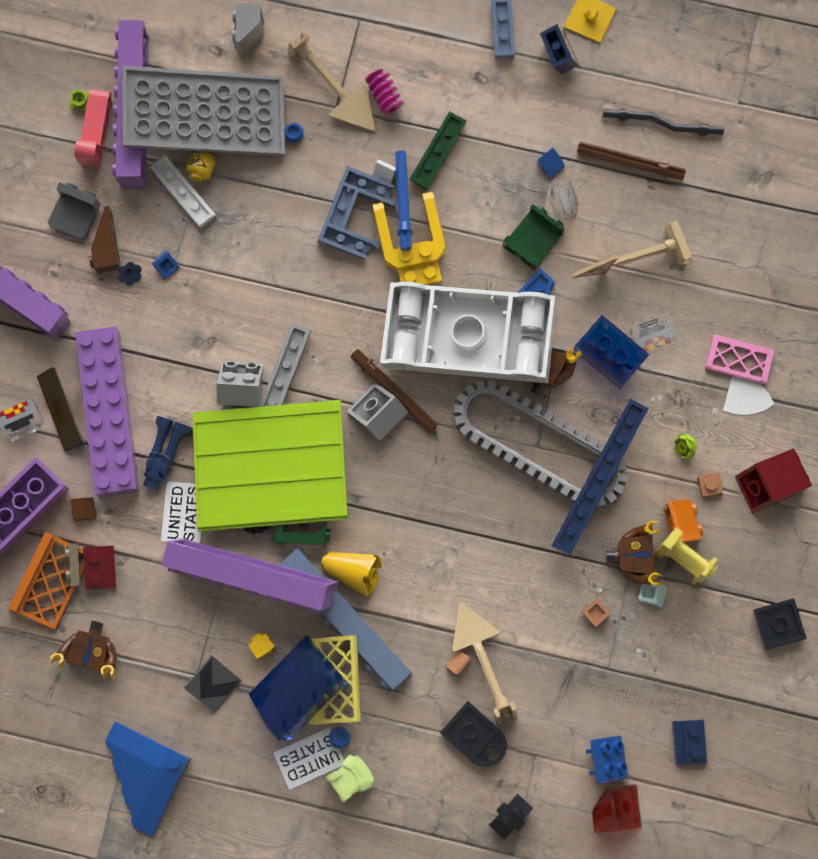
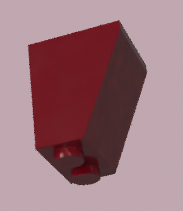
M794 448L758 462L735 476L752 514L812 487L810 478Z

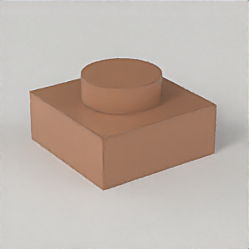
M719 472L698 476L702 498L724 493Z
M598 598L581 611L594 627L598 626L611 614Z

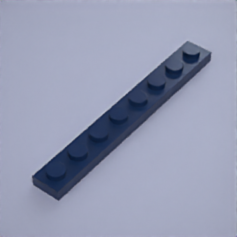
M632 399L629 400L553 541L552 547L569 556L571 555L649 408Z

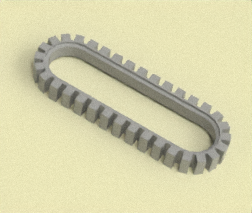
M482 380L476 382V390L471 384L465 387L464 393L466 395L460 392L456 399V403L460 405L455 404L454 415L457 416L454 417L456 428L462 427L459 433L465 439L471 434L469 443L474 446L481 440L483 443L480 449L486 453L490 447H493L492 456L496 459H499L502 453L505 454L503 463L509 466L513 460L517 461L514 469L519 472L526 466L528 470L525 475L531 479L535 473H538L539 477L536 482L544 485L547 479L550 480L548 489L555 492L558 486L562 487L559 495L565 499L569 492L574 494L571 502L574 503L581 489L475 429L467 418L468 405L479 396L489 395L497 398L597 457L600 456L606 443L599 449L596 447L599 439L593 436L590 442L585 441L588 433L581 429L577 436L574 434L577 426L570 423L567 429L563 428L566 420L558 417L555 423L552 422L554 413L547 410L544 416L540 415L543 407L536 403L533 410L529 407L532 402L530 399L525 397L522 403H519L520 394L513 391L510 397L507 396L509 387L502 384L499 390H496L497 382L489 380L488 387L485 388L484 381ZM624 461L619 463L613 475L612 484L603 493L596 509L605 507L604 499L609 505L617 499L615 495L620 496L625 488L620 485H625L627 482V474L621 473L627 469Z

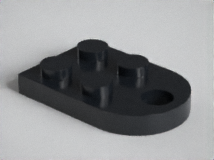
M469 701L463 705L440 732L443 737L471 762L481 767H491L498 764L504 758L507 751V740L504 733ZM492 746L500 750V755L496 759H491L487 754L488 749Z

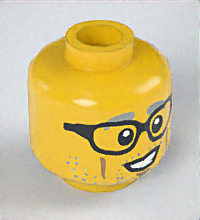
M201 151L191 154L186 171L190 174L192 180L201 182L211 177L216 163L213 155L209 152Z

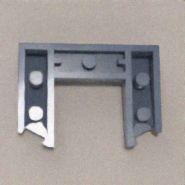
M347 166L317 243L348 255L366 259L367 256L365 254L372 247L375 249L379 248L381 243L344 229L357 195L395 207L396 200L390 199V189L394 188V184Z

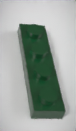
M451 111L448 112L409 178L410 182L428 190L467 124V120Z

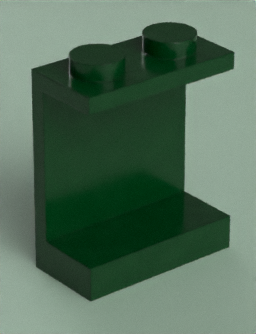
M532 204L529 213L510 236L507 235L503 240L502 247L535 271L562 237L565 227H563L564 224L559 219H553L547 215L548 212L543 207Z

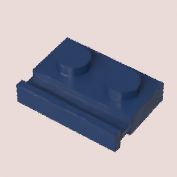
M704 720L672 721L675 764L707 763Z

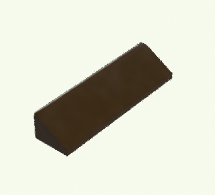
M55 367L49 368L37 375V379L63 449L66 452L84 445L58 372Z

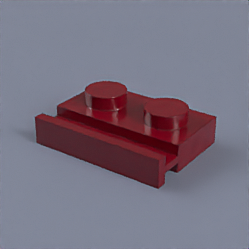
M114 545L83 547L85 589L116 587Z

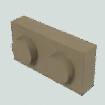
M78 543L69 544V549H65V560L70 561V570H66V580L71 582V587L80 586Z

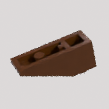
M109 206L104 207L91 247L92 256H89L90 266L95 269L97 274L115 271L121 267L113 214Z

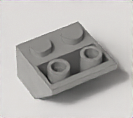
M236 3V10H233L232 18L235 30H232V42H234V49H238L239 56H244L264 38V16L261 3Z
M233 360L222 361L217 380V404L258 407L261 397L263 364L236 362Z

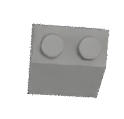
M374 383L346 411L378 441L385 437L408 413L394 395L377 383Z

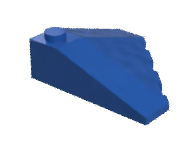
M115 721L105 741L114 759L112 763L123 787L121 791L126 806L129 805L131 822L134 828L153 836L191 758Z

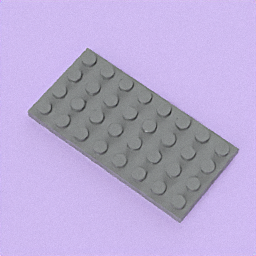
M122 66V147L284 156L283 76Z

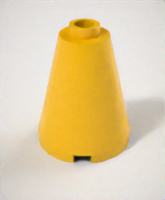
M329 552L323 556L321 567H323L325 573L360 594L368 596V594L371 595L378 583L380 575H377V569L382 568V559L378 555Z

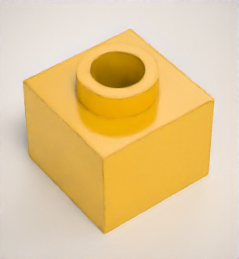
M258 633L250 639L251 643L248 644L258 660L277 649L266 633L263 635Z

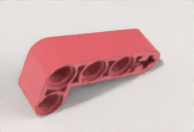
M93 89L89 91L81 141L77 140L75 144L74 154L79 165L100 167L112 101V94L109 91Z

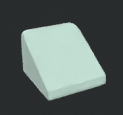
M642 584L638 601L662 607L667 587L664 585L658 587L652 584Z

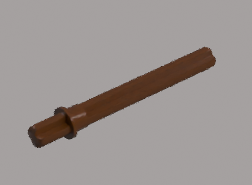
M579 142L577 148L579 154L663 175L664 178L667 176L683 180L686 169L669 165L670 162L666 164L585 142Z
M359 349L351 354V359L361 368V371H365L378 385L394 395L422 427L429 433L437 428L438 424L373 363V359L370 360Z

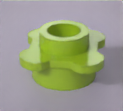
M73 90L71 92V101L69 102L70 108H80L82 111H85L89 92Z

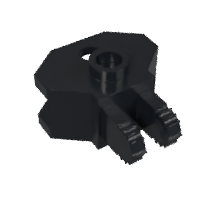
M517 793L508 804L503 802L496 810L498 814L490 822L489 826L505 840L514 830L519 832L527 823L524 819L532 811L533 807Z

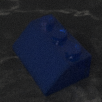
M603 315L597 319L576 343L573 350L575 353L580 351L582 353L581 358L620 390L650 355Z

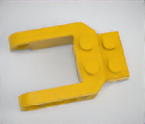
M433 192L422 194L432 241L411 244V250L402 251L400 247L393 249L383 203L373 204L386 266L398 272L400 282H415L424 285L442 283L438 262L445 254V243Z

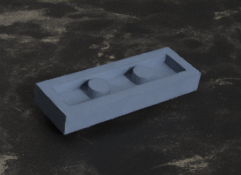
M491 0L495 59L514 58L515 45L511 0Z

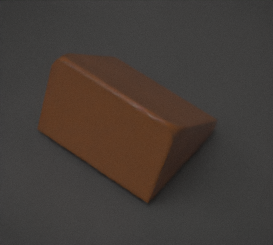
M93 497L71 499L73 520L81 521L96 518Z

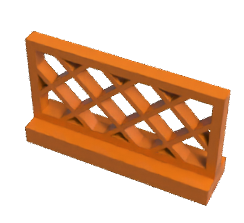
M45 532L8 609L55 630L76 586L70 587L68 593L66 592L65 588L71 586V583L64 585L60 574L70 570V568L59 571L55 560L65 557V554L54 558L52 552L55 542L64 545L65 549L69 548L70 543ZM78 547V552L83 554V549ZM49 554H51L52 559L47 560ZM84 560L82 564H79V578L84 570ZM53 561L57 573L45 576L42 569L44 564ZM41 572L43 578L37 579ZM58 575L62 586L50 590L46 579ZM44 580L48 592L36 596L33 587L36 582ZM63 589L66 596L64 602L55 604L51 593ZM32 591L34 597L28 598ZM49 594L53 606L41 610L37 598ZM35 599L39 611L30 614L22 610L27 601ZM62 605L58 612L56 607ZM54 608L56 618L53 624L44 620L43 611ZM40 613L41 618L34 615Z

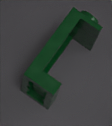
M327 521L323 522L322 528L316 533L285 532L286 525H275L274 542L277 545L288 543L322 545L326 547V542H330L331 529H327Z

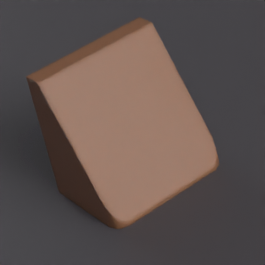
M457 651L446 664V668L456 676H459L471 660L461 651Z

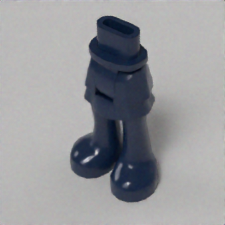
M157 416L155 421L158 431L154 446L149 453V459L146 460V472L144 473L146 478L143 483L144 486L159 490L161 482H165L164 479L172 470L171 466L175 463L174 458L180 441L184 436H189L193 432V428L179 422L174 423V421L161 416ZM173 427L166 452L161 454L167 435Z

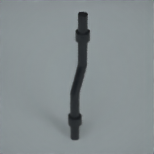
M619 108V110L603 109L602 114L603 118H618V121H627V119L652 121L673 132L698 133L699 136L724 134V127L708 126V124L703 123L699 125L675 124L651 112H636Z

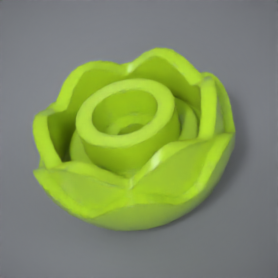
M680 434L674 440L675 451L680 454L682 459H691L695 455L697 443L692 436Z

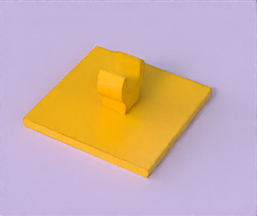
M576 0L564 28L601 43L617 8L599 0Z

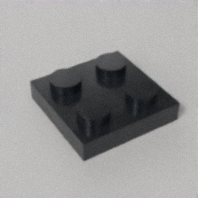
M794 598L752 610L765 651L807 639Z

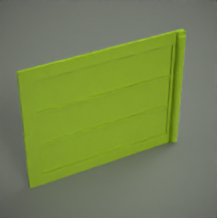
M341 400L193 412L198 532L348 520Z

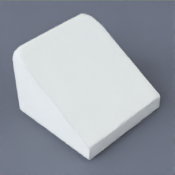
M377 160L372 176L392 183L396 176V168L381 160Z

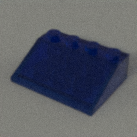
M306 635L249 693V696L265 725L278 741H290L348 682L310 637Z

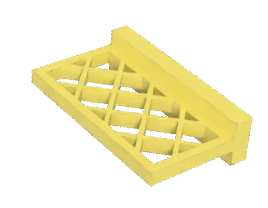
M357 636L305 639L308 725L361 722ZM350 640L351 649L345 654L340 649V646L344 641ZM328 642L333 647L328 655L323 652L322 643ZM336 651L344 657L338 665L331 660ZM346 661L351 664L352 668L348 676L341 670ZM327 663L334 668L329 677L324 674L323 669ZM337 673L344 678L339 687L331 681ZM347 683L352 686L353 690L349 697L341 691ZM328 684L336 690L330 698L324 692ZM338 694L346 700L340 708L332 702ZM348 704L353 707L354 717L348 718L343 713ZM330 705L336 713L331 719H326L325 710Z

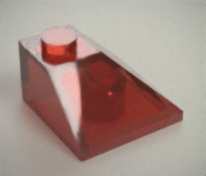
M637 784L605 788L592 810L594 833L642 828Z

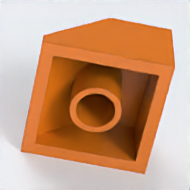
M690 499L667 502L663 509L670 533L677 527L683 532L680 538L685 545L699 542L703 535L701 524H697L695 518L697 515L695 503L691 504Z

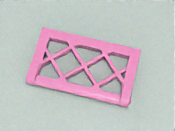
M714 335L705 369L766 385L774 350ZM718 343L729 345L730 348L720 353L717 346ZM734 348L748 350L750 353L740 358ZM732 350L737 360L728 365L722 355ZM754 353L766 355L765 361L760 363ZM752 355L757 366L748 370L742 360ZM719 357L725 367L713 365L714 359ZM739 362L745 372L731 370L729 367ZM760 368L762 376H754L750 372Z

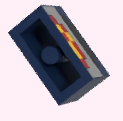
M558 24L540 33L552 64L561 75L579 66L566 33Z

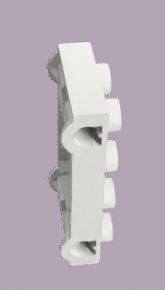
M391 282L380 364L384 369L548 383L557 311L556 297L538 292L515 293L429 286L415 282Z

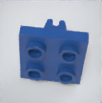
M621 736L590 740L591 749L585 751L586 754L592 753L595 770L589 771V775H596L597 784L629 778Z

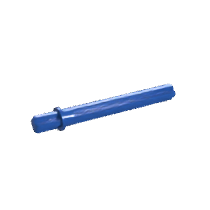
M402 150L395 152L399 214L397 235L400 237V249L402 251L411 250L413 230L411 229L406 152Z

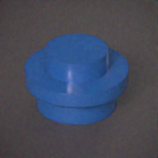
M290 123L284 129L285 139L290 143H297L304 136L302 126L297 123Z
M343 727L334 728L329 734V742L334 748L342 749L349 744L350 734Z

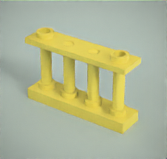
M676 527L654 555L659 559L664 555L666 557L670 556L695 576L691 581L693 585L697 582L702 583L707 576L710 577L717 569L715 563L718 559L714 557L707 562L682 542L680 536L683 532Z

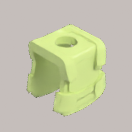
M349 755L342 762L344 765L338 771L326 777L327 781L331 783L340 796L342 803L348 800L355 792L359 790L363 792L372 788L373 775L368 766L358 756L352 757Z

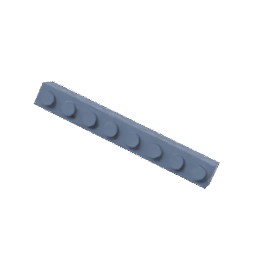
M298 548L279 564L280 566L323 577ZM336 591L332 607L321 611L324 615L321 619L329 627L333 625L338 630L336 633L338 637L356 635L358 659L362 656L367 662L365 667L372 674L377 672L381 677L379 682L387 690L391 688L394 691L412 672Z

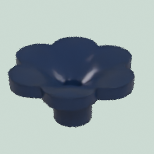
M128 262L126 265L121 266L118 269V280L121 283L125 282L129 286L135 281H139L141 279V266L135 265L133 262Z

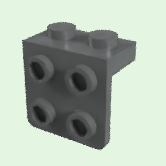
M59 182L56 190L60 196L48 220V225L76 238L84 239L101 204L96 194L85 190V192L77 190L78 187L71 183H66L65 185Z

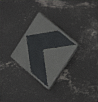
M211 655L183 688L214 713L242 680Z

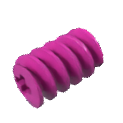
M378 69L370 73L365 78V82L369 84L368 88L372 91V96L376 98L375 102L379 105V110L383 112V115H387L398 110L404 104V101H397L401 97L399 93L393 94L397 87H390L394 83L392 79L386 80L390 77V73H383V69Z

